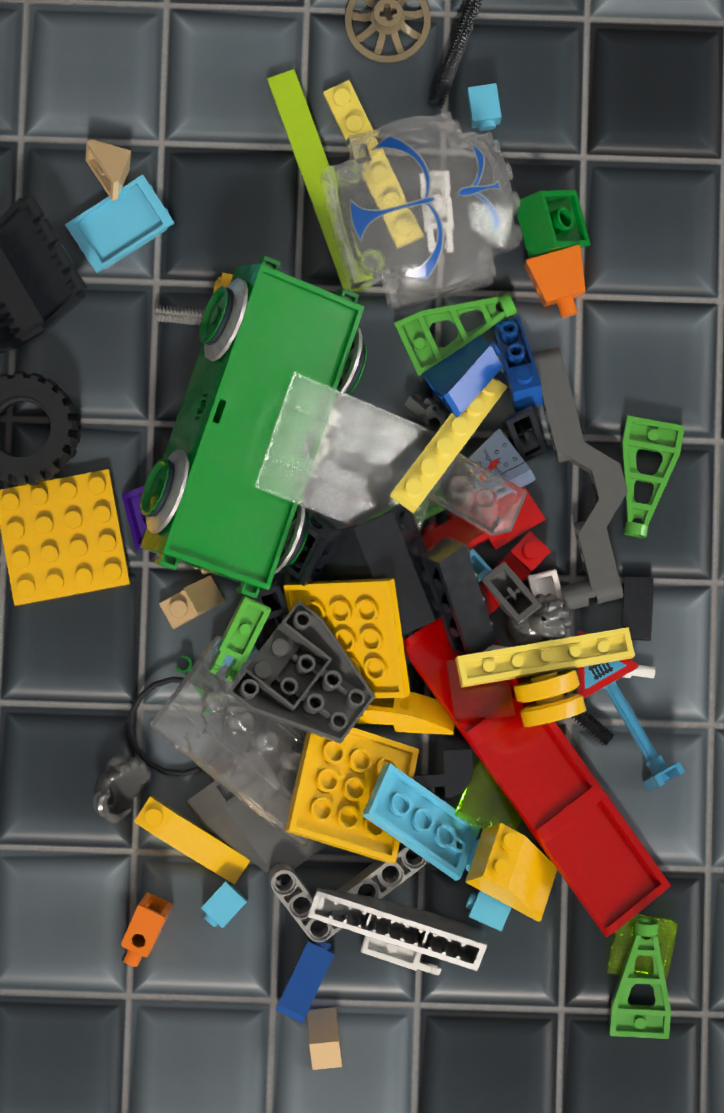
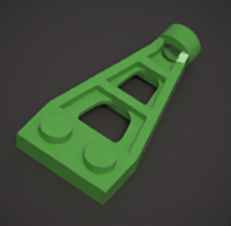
M506 292L493 298L422 310L395 322L394 325L417 376L420 377L422 373L478 336L485 334L505 317L516 314L517 311L511 296ZM497 303H499V306H500L502 312L497 311V309H496V304H497ZM473 310H479L484 318L483 324L470 332L465 331L459 319L460 315ZM448 320L455 324L458 335L449 345L441 348L436 345L430 332V326L435 322Z
M627 415L621 443L623 476L628 491L625 496L626 522L624 535L647 538L649 522L680 456L685 426ZM638 450L659 452L662 455V462L656 474L645 475L638 471L636 466V453ZM636 481L652 483L654 486L650 501L647 504L637 503L634 500V484ZM638 518L642 520L643 524L632 521Z
M648 917L635 919L634 937L610 1005V1036L669 1039L671 1007L657 936L659 921ZM639 955L652 956V975L634 974L636 958ZM635 984H650L653 987L655 1002L652 1006L630 1005L628 1003L631 988Z

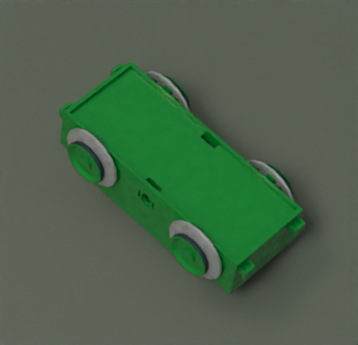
M265 255L259 256V264L236 266L231 283L227 287L221 286L210 298L200 323L199 339L202 342V346L164 457L157 461L149 473L140 504L141 513L146 516L147 524L140 548L159 554L155 564L172 570L177 569L179 562L241 583L240 587L236 588V592L256 599L259 590H269L274 574L278 573L284 566L291 565L298 558L304 547L308 535L304 527L307 522L310 523L308 512L305 511V503L301 494L331 405L335 404L340 397H347L354 390L363 373L367 355L366 346L362 343V333L358 327L364 310V306L357 304L359 294L341 288L337 290L338 295L282 273L278 271L281 262Z

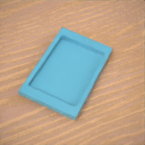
M142 174L122 187L118 200L112 201L108 196L66 223L65 226L78 244L79 250L84 253L95 272L99 273L154 239L175 223L168 210L153 191L152 185L148 183Z

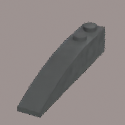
M317 888L307 914L309 918L475 971L478 970L487 947L486 931L484 929L417 908L352 893Z

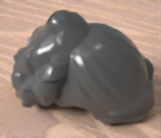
M552 593L547 595L537 594L535 598L541 603L542 607L519 625L506 615L503 627L508 633L507 637L511 645L521 646L544 642L550 639L565 638L567 629L572 626V622L569 618L570 612L567 607H564V602Z
M121 754L113 756L107 762L105 771L97 779L94 788L93 808L98 815L104 817L106 821L115 824L131 812L134 797L139 794L140 789H143L145 784L151 782L152 772L146 763L139 757L130 758Z

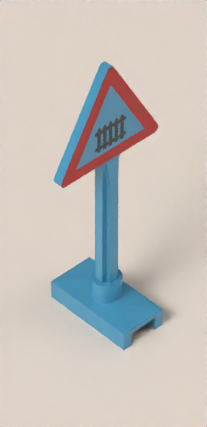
M578 630L576 636L586 635V633ZM631 659L576 668L580 684L577 687V694L582 695L583 699L600 689H605L647 761L645 764L651 772V775L643 781L648 792L664 785L665 781L685 772L680 762L667 766L661 754H657L616 684V680L639 667L638 663Z

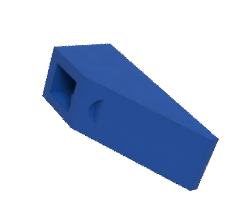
M520 317L498 322L492 329L496 345L501 352L499 357L503 365L502 369L514 411H521L529 406L533 408L543 405L542 385Z

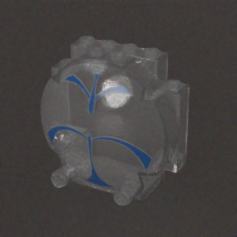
M451 112L435 116L402 118L381 126L376 130L349 136L346 143L351 160L324 168L320 176L348 290L382 283L390 311L487 287L494 283L493 278L496 277V270L493 263V255L516 250L520 246L519 241H522V232L520 225L515 224L513 219L518 213L517 208H520V201L517 192L512 191L510 180L513 179L510 163H505L503 155L501 156L499 142L497 139L493 140L492 133L478 135L475 132L462 134L457 119H452Z

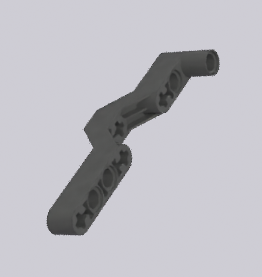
M556 347L532 353L542 385V408L557 463L569 461L588 472L596 498V503L586 520L573 523L586 580L560 587L565 606L569 611L589 607L588 599L595 598L597 604L623 598L622 586L607 531L608 524L628 492L621 464L584 442L560 348Z

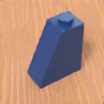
M480 335L422 373L434 395L457 418L502 369L503 365L498 358L501 352L492 340L487 342Z
M308 938L277 1002L276 1011L301 1023L304 1022L335 954V951L330 949L331 943L327 941L315 942Z

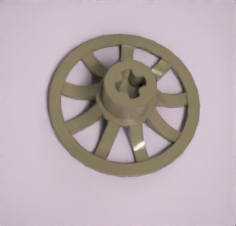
M358 0L349 1L345 13L346 33L353 47L364 57L379 63H396L410 58L424 45L431 26V15L426 0H417L422 8L417 11L403 10L402 7L409 0H380L379 2L363 0L373 9L369 13L353 12ZM424 17L422 33L413 30L405 23V20ZM352 20L360 22L371 21L372 24L366 30L355 36ZM400 30L417 40L407 51H404L398 34ZM377 31L379 36L373 53L366 49L361 42ZM386 35H391L397 55H381Z

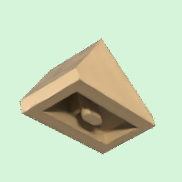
M92 139L86 141V162L112 201L118 200L130 170L131 150Z
M336 1007L309 1009L307 1021L312 1069L342 1067Z

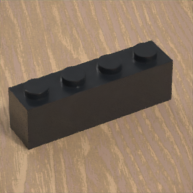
M445 537L421 554L420 557L452 652L460 656L483 652L497 640L493 631L494 625L489 618L485 606L486 600L480 591L478 575L473 569L470 551L466 544Z

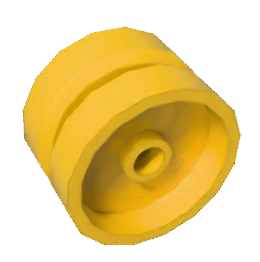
M575 669L542 674L513 686L517 701L522 703L536 701V703L528 705L520 711L524 727L551 723L587 711L582 695H563V693L572 691L580 685Z

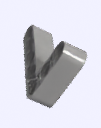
M400 842L396 863L391 864L376 860L336 891L360 895L358 894L359 888L363 884H371V892L362 896L382 899L420 870L427 860L419 855L415 859H406V853L409 848ZM279 863L270 869L268 880L274 893L312 941H326L342 929L325 923L323 929L319 931L310 929L311 924L316 921V919L307 917L314 896L289 865ZM387 866L396 867V871L391 877L382 876V871ZM281 874H288L290 876L289 882L285 885H277L275 883L276 878ZM298 897L308 899L307 904L302 908H295L293 906V902Z

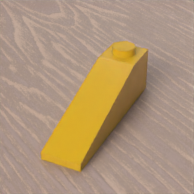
M153 795L149 797L134 820L136 824L234 885L250 862L248 858Z

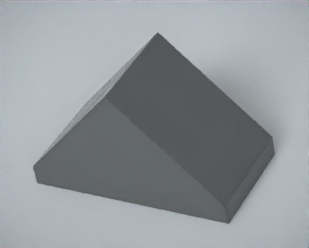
M505 561L481 579L503 612L518 625L542 607L541 603Z

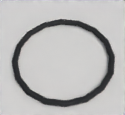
M171 676L151 683L138 694L129 712L128 734L134 751L147 766L164 775L187 776L203 771L218 758L226 743L228 721L222 702L209 687L192 678ZM172 682L191 684L206 692L217 705L222 721L221 739L213 755L200 766L183 771L165 769L150 761L139 748L134 733L135 713L142 699L156 687Z

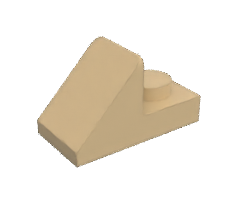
M210 575L184 587V590L159 603L172 628L176 629L225 600Z

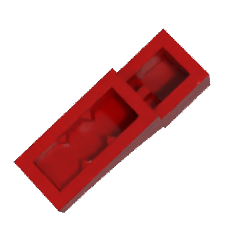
M529 531L495 568L505 561L518 578L523 581L551 550ZM481 582L479 584L480 591L486 600L485 606L490 616L499 605L484 583Z

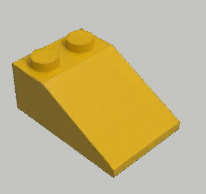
M500 822L483 829L465 883L539 922L542 919L557 868L525 835Z

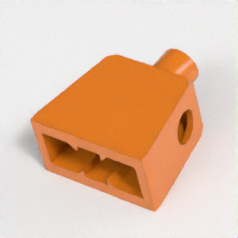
M580 245L527 259L524 264L525 270L543 306L557 304L561 318H568L578 314L574 298L581 297L585 293Z
M146 892L138 904L121 942V946L126 948L122 957L124 963L137 967L142 956L148 958L173 907V903Z

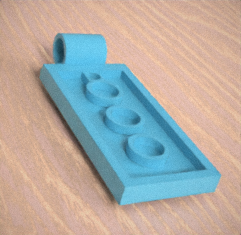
M391 763L383 765L362 816L455 881L460 880L465 868L469 872L479 842L477 836L481 827Z

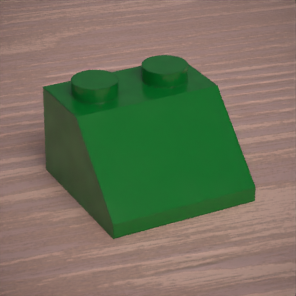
M576 190L538 191L514 202L517 219L520 223L524 245L529 258L575 245H580V248L591 245Z

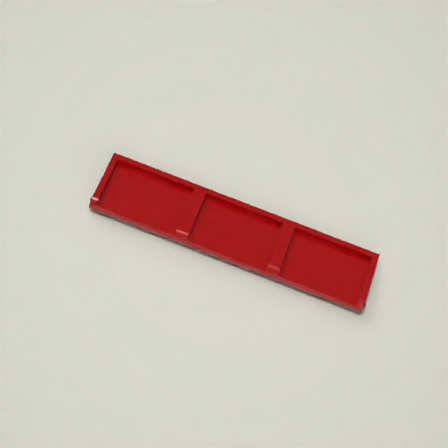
M441 617L425 625L411 636H405L403 641L405 655L605 937L616 933L619 928L671 887V884L556 722L531 727L523 726L520 711L524 707L536 703V701L522 703L516 699L513 686L526 681L524 677L461 688L455 658L460 655L452 652ZM496 641L494 644H492V645H499V646H501L498 641Z

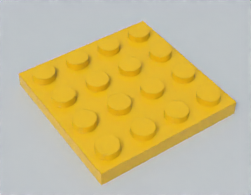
M109 469L38 482L39 484L31 486L27 484L0 489V529L14 606L131 584Z
M394 578L315 581L305 586L299 582H290L284 585L288 611L290 612L295 604L300 601L320 616L376 696L375 698H406L410 695Z
M354 727L340 744L306 732L284 831L382 862L396 863L400 842L363 817L362 814L383 765L391 763L413 779L419 749Z

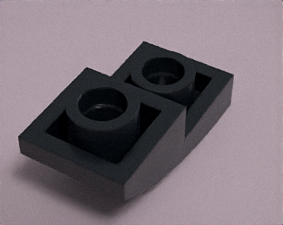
M624 576L621 628L629 627L631 640L650 641L653 616V578Z

